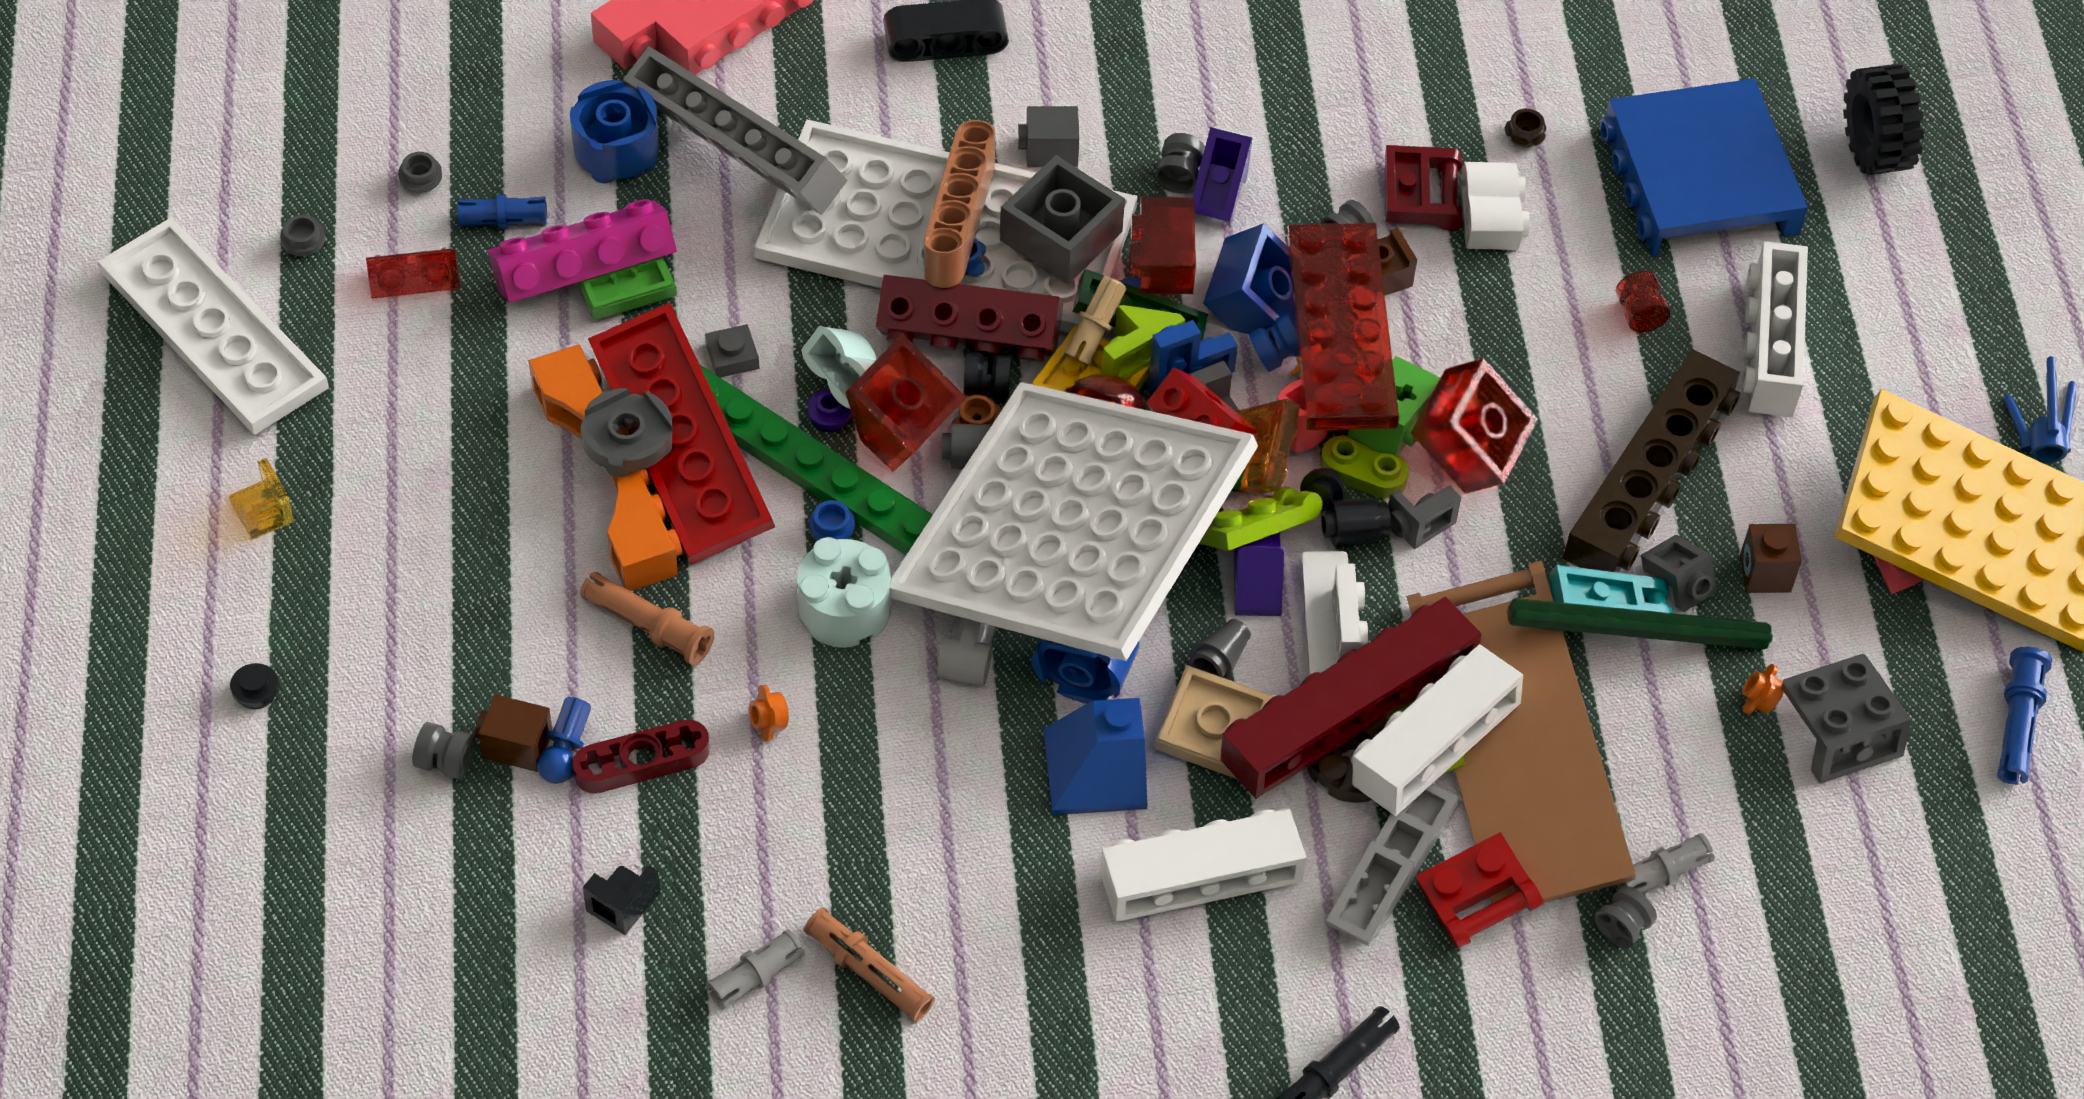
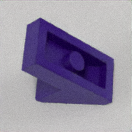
M1210 127L1189 212L1232 223L1242 183H1246L1252 137Z
M1280 532L1233 549L1235 615L1281 616L1284 549L1281 547Z

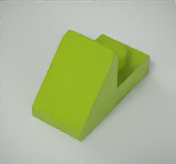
M1126 305L1118 306L1115 333L1118 337L1112 339L1103 348L1101 377L1110 387H1113L1150 366L1153 335L1159 333L1165 327L1171 325L1178 326L1185 323L1183 316L1178 313Z

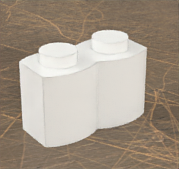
M1464 162L1460 179V196L1466 248L1518 250L1521 238L1528 236L1530 228L1529 211L1522 210L1521 202L1525 201L1526 196L1525 177L1518 176L1516 163Z

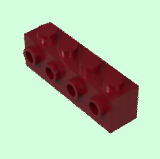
M883 275L876 328L881 334L887 335L886 341L896 344L912 345L913 338L930 340L931 347L942 350H956L957 344L974 346L973 351L981 352L983 355L995 356L1001 350L1017 351V357L1020 359L1040 362L1044 361V355L1052 356L1057 350L1063 303L1059 296L957 284L949 288H939L932 286L924 279Z

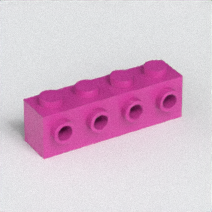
M638 200L629 203L622 210L612 213L599 212L591 214L579 223L569 226L555 225L544 229L541 232L542 234L526 239L524 237H517L503 241L499 244V247L487 250L498 291L511 303L675 253L677 249L667 210L654 200Z

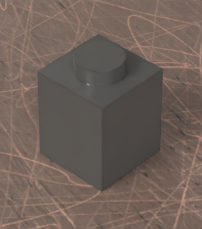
M1027 106L1026 124H1018V150H1026L1027 167H1043L1055 155L1074 167H1078V106Z

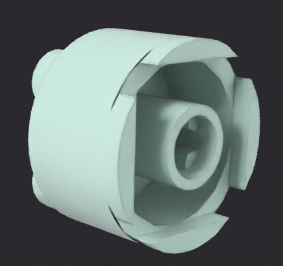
M825 537L814 544L813 549L801 561L797 571L798 614L801 622L803 621L813 638L829 646L846 648L860 645V640L872 634L874 638L883 631L888 623L891 612V576L885 553L879 548L851 539L836 540L831 537Z

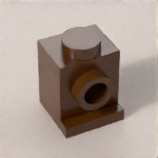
M1399 228L1390 230V235L1350 248L1349 259L1345 263V273L1350 285L1357 287L1367 302L1413 287L1417 258Z

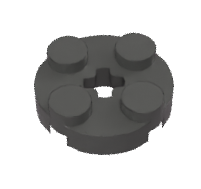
M626 388L607 391L593 399L585 409V417L581 423L582 446L592 461L599 466L605 467L607 472L615 477H624L631 472L649 468L672 450L671 413L666 404L654 394L645 391L644 396L630 394V390ZM625 425L628 429L634 427L638 429L635 430L634 434L621 435L619 434L618 427Z

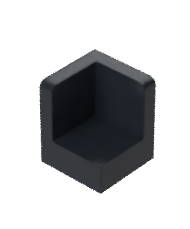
M619 866L608 880L594 873L583 886L586 912L626 935L660 894L658 870L648 866L639 876L625 866Z

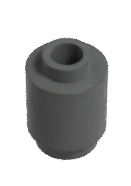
M951 424V433H942V460H951V469H963L992 424Z

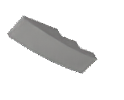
M1432 783L1397 816L1390 814L1376 840H1371L1325 920V924L1369 946L1430 853L1458 805L1459 796Z

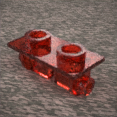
M443 247L441 250L386 256L375 255V257L366 258L372 299L460 289L455 248L446 249V247Z

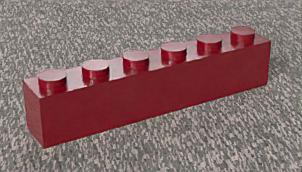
M1446 596L1432 605L1425 604L1419 607L1408 620L1395 628L1387 627L1383 629L1369 644L1359 650L1352 649L1343 654L1337 663L1321 673L1314 672L1310 674L1296 689L1284 696L1277 695L1271 698L1257 713L1247 719L1240 718L1231 723L1222 734L1220 760L1251 795L1257 799L1414 701L1427 684H1435L1447 673L1450 665L1456 658L1461 655L1466 656L1480 644L1482 633Z

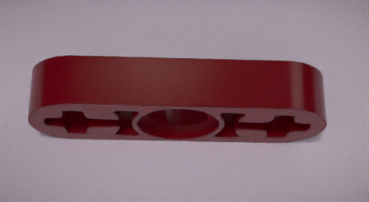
M681 720L587 745L581 748L573 758L575 782L585 792L602 793L698 767L709 756L708 731L698 721ZM689 738L695 748L686 750L685 746L681 744V740ZM663 743L667 744L668 757H663ZM638 748L650 749L655 754L654 759L644 765L632 763L628 756ZM620 755L622 768L617 770L616 761H614V757ZM597 763L599 768L602 769V773L593 775L588 765Z

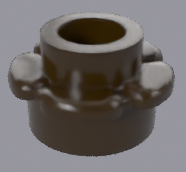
M1524 108L1517 110L1513 113L1511 120L1507 121L1505 125V134L1511 137V142L1519 147L1538 146L1546 138L1544 133L1546 131L1545 120L1539 112L1533 109Z

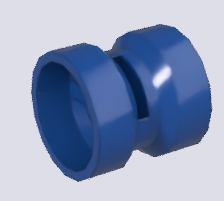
M1288 312L1276 318L1273 326L1267 329L1260 327L1249 333L1252 345L1268 372L1281 367L1284 359L1290 356L1298 357L1309 351L1298 326Z

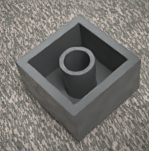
M1055 155L1001 206L1000 241L1066 284H1069L1123 232L1125 198Z

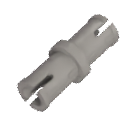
M1702 833L1665 850L1663 847H1659L1651 851L1650 857L1633 864L1636 875L1634 880L1617 884L1618 888L1628 886L1643 893L1663 883L1666 886L1678 881V876L1696 867L1713 862L1715 856L1710 853L1713 852V848L1707 837Z
M787 929L752 953L751 950H748L740 956V962L706 983V988L711 991L709 992L711 998L717 1006L724 1010L731 1003L757 986L762 989L771 983L772 976L805 956L804 949L800 948L802 946L801 942L791 930Z

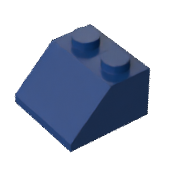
M1263 223L1224 239L1203 304L1232 331L1249 334L1260 327L1267 329L1274 325L1276 318L1288 312L1301 332L1319 276Z

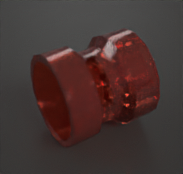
M1650 271L1635 272L1627 275L1617 284L1615 291L1620 304L1626 308L1624 315L1631 330L1641 333L1649 332L1661 327L1670 318L1671 312L1666 299L1660 296L1661 286L1656 274Z

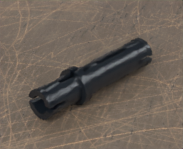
M1382 1006L1376 1007L1360 1025L1319 1062L1313 1060L1305 1066L1303 1076L1275 1099L1331 1098L1339 1090L1338 1084L1388 1038L1399 1031L1400 1026L1395 1016L1393 1015L1384 1025L1378 1027L1390 1011Z

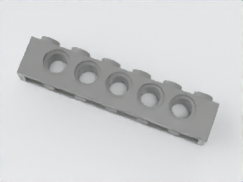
M650 46L646 48L623 79L635 90H637V86L645 89L654 99L658 111L821 215L848 181L825 156Z

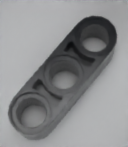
M958 0L901 5L888 10L883 18L889 56L899 62L991 55L1004 50L1009 42L1003 6L997 0Z

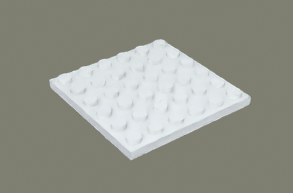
M1020 382L892 576L890 597L898 601L1127 661L1256 451L1258 445L1254 435Z

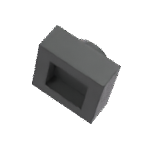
M748 324L705 333V345L715 375L721 378L760 369L759 356Z

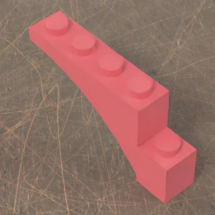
M611 0L591 12L593 42L624 70L634 65L646 48L650 46L696 75L700 71L712 67L719 59L733 50L744 47L752 38L763 31L777 26L782 19L796 10L808 6L813 0Z

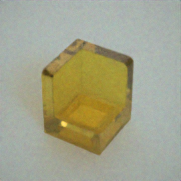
M267 458L257 461L262 481L237 491L229 497L231 505L251 540L294 522L288 494Z

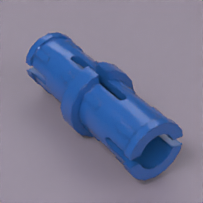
M497 194V198L458 199L457 201L459 227L488 225L498 226V229H508V225H547L546 196L507 198L506 194Z

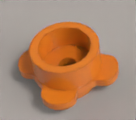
M1770 664L1763 673L1759 671L1754 672L1745 682L1742 694L1747 697L1746 703L1743 706V712L1746 714H1751L1755 708L1766 714L1779 703L1784 691L1782 690L1783 681L1775 676L1778 671L1776 665Z
M760 685L758 687L757 699L749 704V718L755 729H761V736L764 741H771L773 739V731L783 730L787 727L789 713L786 700L780 692L770 693L767 685Z

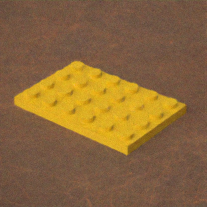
M1881 389L1873 399L1834 538L2084 652V482Z

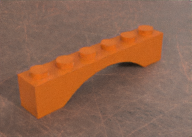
M580 344L528 360L532 388L547 421L567 429L581 439V423L585 417V409L593 399L603 394L599 386L602 384V378L595 359L587 360ZM625 425L618 427L619 434L630 435ZM647 470L631 472L624 477L612 476L618 494L615 512L607 530L610 559L623 587L633 591L677 576V556L682 555V547L674 529L667 530L663 523V520H666V514L659 495H650L647 486L650 485Z

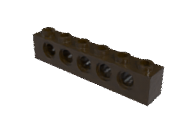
M1694 349L1690 351L1570 531L1563 556L1564 560L1579 568L1617 573L1620 572L1621 568L1626 571L1630 570L1640 551V547L1637 546L1638 542L1642 537L1649 540L1653 535L1661 518V515L1657 513L1662 506L1670 508L1681 488V484L1678 481L1682 475L1687 477L1692 475L1701 457V453L1698 450L1702 444L1709 447L1714 441L1721 426V422L1718 421L1721 415L1730 416L1741 395V392L1735 390L1740 374L1739 371Z

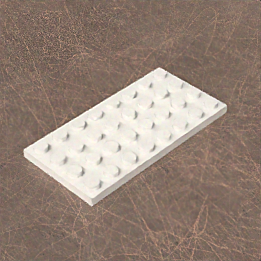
M806 120L798 140L825 156L848 181L822 215L778 188L754 247L755 259L882 288L883 275L926 280L924 278V237L950 152ZM995 163V170L975 236L978 241H981L986 246V253L982 256L981 261L985 265V271L978 277L964 275L963 280L959 284L1059 296L1063 303L1060 331L1070 333L1075 325L1078 326L1082 319L1079 317V314L1072 312L1079 279L1084 270L1069 284H1066L1000 241L1001 206L1029 181L1036 172ZM1118 191L1114 192L1125 198L1123 232L1085 268L1113 278L1134 217L1138 197Z

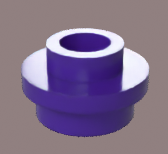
M830 389L815 393L807 405L809 419L819 430L824 432L841 430L852 416V409L840 404Z

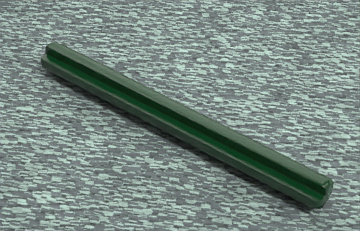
M1522 598L1512 599L1507 608L1508 622L1512 626L1761 650L1767 649L1773 639L1771 625L1767 622Z

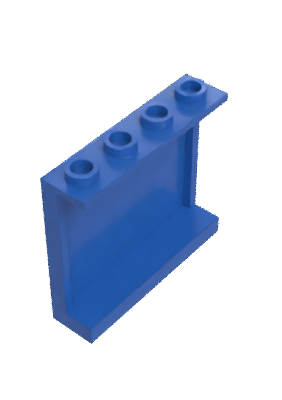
M1755 78L1609 99L1606 115L1600 120L1601 137L1604 143L1609 142L1612 150L1613 169L1616 175L1622 176L1625 184L1624 194L1626 203L1629 208L1633 207L1635 210L1638 235L1642 241L1646 240L1652 257L1659 255L1662 239L1778 222L1783 237L1800 235L1808 206Z

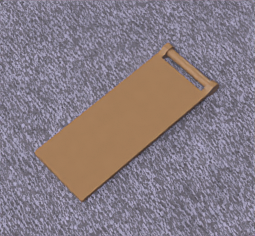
M1542 560L1529 563L1528 569L1422 597L1420 592L1406 596L1411 615L1419 607L1425 604L1432 605L1445 596L1455 606H1460L1532 586L1536 595L1522 599L1553 601ZM1511 601L1463 613L1482 633L1480 645L1523 674L1521 704L1464 754L1465 765L1454 769L1475 845L1501 832L1528 877L1537 886L1544 903L1634 880L1636 877L1635 869L1563 631L1512 626L1508 622L1507 608ZM1511 885L1490 896L1491 904L1516 892L1514 886Z

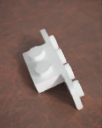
M1305 551L1302 553L1301 564L1309 675L1314 672L1321 673L1336 664L1340 657L1349 650H1359L1368 644L1367 621H1359L1358 610H1364L1365 606L1364 582H1356L1355 564H1348V554L1344 551Z

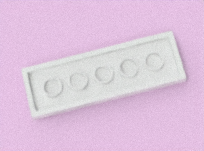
M172 217L98 261L100 272L254 435L329 389L327 377Z

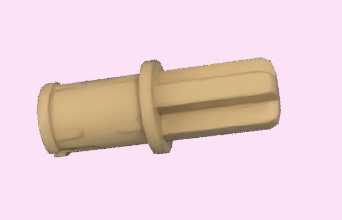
M1107 276L1101 279L1086 311H1080L1079 317L1082 319L1064 354L1075 359L1081 345L1085 343L1086 345L1078 360L1090 366L1091 359L1105 331H1111L1112 329L1109 323L1126 291L1124 284Z

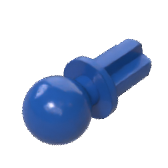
M566 697L553 731L547 732L546 737L554 741V744L541 752L537 762V769L540 776L549 783H563L574 773V756L571 750L572 748H583L584 743L580 739L591 711V705L582 699Z

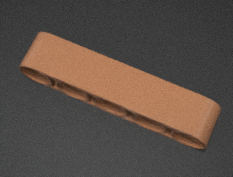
M966 121L959 125L955 133L924 237V278L935 287L949 288L956 286L963 280L995 170V129L985 121Z

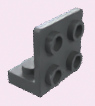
M1860 654L1783 680L1782 690L1816 738L1811 771L1820 784L1904 756L1912 719L1866 655Z

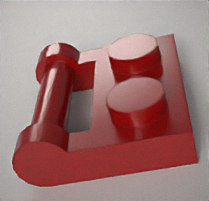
M1501 832L1415 876L1418 887L1456 949L1471 943L1470 937L1526 908L1532 911L1544 905L1537 886L1528 877ZM1511 885L1516 890V892L1462 920L1455 915Z

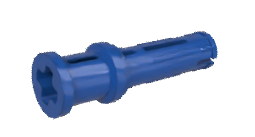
M2028 646L2016 648L2010 653L2009 664L2013 668L2011 682L2004 689V698L2009 705L1997 776L2001 781L2014 785L2019 784V775L2022 783H2026L2029 778V763L2036 728V717L2038 709L2046 703L2045 674L2051 670L2052 666L2050 654L2042 649Z

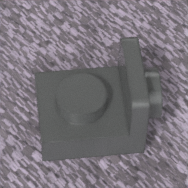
M1449 485L1436 494H1426L1413 506L1397 490L1390 494L1388 501L1391 531L1396 536L1403 537L1416 549L1456 524L1461 496Z
M1678 535L1672 536L1641 555L1643 570L1656 578L1664 579L1666 584L1673 588L1675 606L1683 612L1714 595L1717 591L1712 555Z

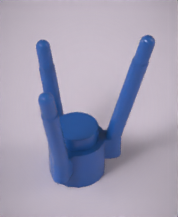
M2049 356L2046 361L2047 416L2036 419L2029 432L2011 395L2004 397L2008 412L2020 437L2021 451H2031L2032 458L2041 463L2060 461L2071 452L2070 432L2077 388L2075 381L2068 383L2062 423H2060L2057 412L2056 360L2053 356Z

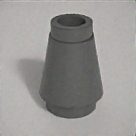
M1237 619L1229 620L1193 647L1189 665L1228 679L1247 641L1251 637L1249 628Z

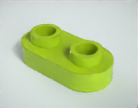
M1345 435L1329 439L1322 448L1321 468H1330L1339 473L1344 484L1379 498H1389L1390 494L1399 490L1402 493L1406 488L1409 467L1400 455L1396 457L1393 454L1381 453ZM1339 453H1345V454H1348V456H1344V455H1341V454H1339ZM1380 468H1385V469H1388V470H1390V471H1389V472H1386V471L1381 470Z

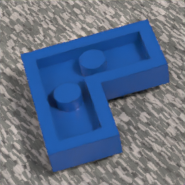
M1191 320L1178 326L1171 325L1165 327L1159 333L1154 334L1152 337L1148 390L1151 395H1153L1173 367L1190 374L1224 361L1231 373L1235 372L1238 345L1230 332L1216 338L1209 337L1200 341L1201 332L1195 322Z

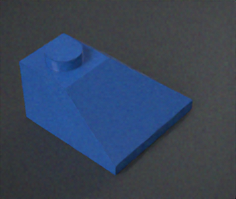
M1140 698L1091 701L1043 729L1052 815L1147 809L1145 735Z

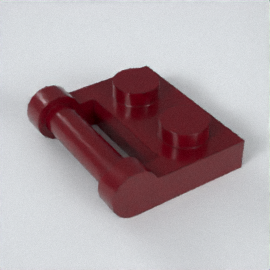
M1386 145V222L1434 224L1448 231L1457 230L1462 227L1464 223L1463 209L1459 207L1458 171L1462 168L1461 153L1453 148ZM1430 168H1437L1441 172L1442 204L1430 203Z

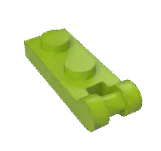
M1281 486L1275 490L1272 498L1251 500L1248 502L1247 508L1239 511L1227 510L1218 512L1199 544L1230 551L1314 520L1321 513L1322 499L1319 494L1314 492L1301 491L1299 493L1294 488Z

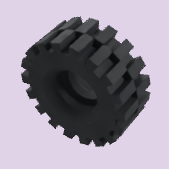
M1900 63L1856 69V71L1850 73L1851 79H1847L1845 86L1848 92L1844 93L1843 100L1846 103V109H1843L1844 119H1847L1845 133L1846 137L1849 136L1850 138L1849 149L1855 153V164L1860 166V171L1863 174L1875 175L1911 170L1914 168L1913 165H1917L1919 161L1917 154L1922 153L1923 146L1920 143V139H1924V129L1921 128L1920 121L1924 119L1923 111H1919L1918 106L1921 99L1919 93L1914 91L1916 83L1914 78H1909L1910 71L1907 68H1903V65Z

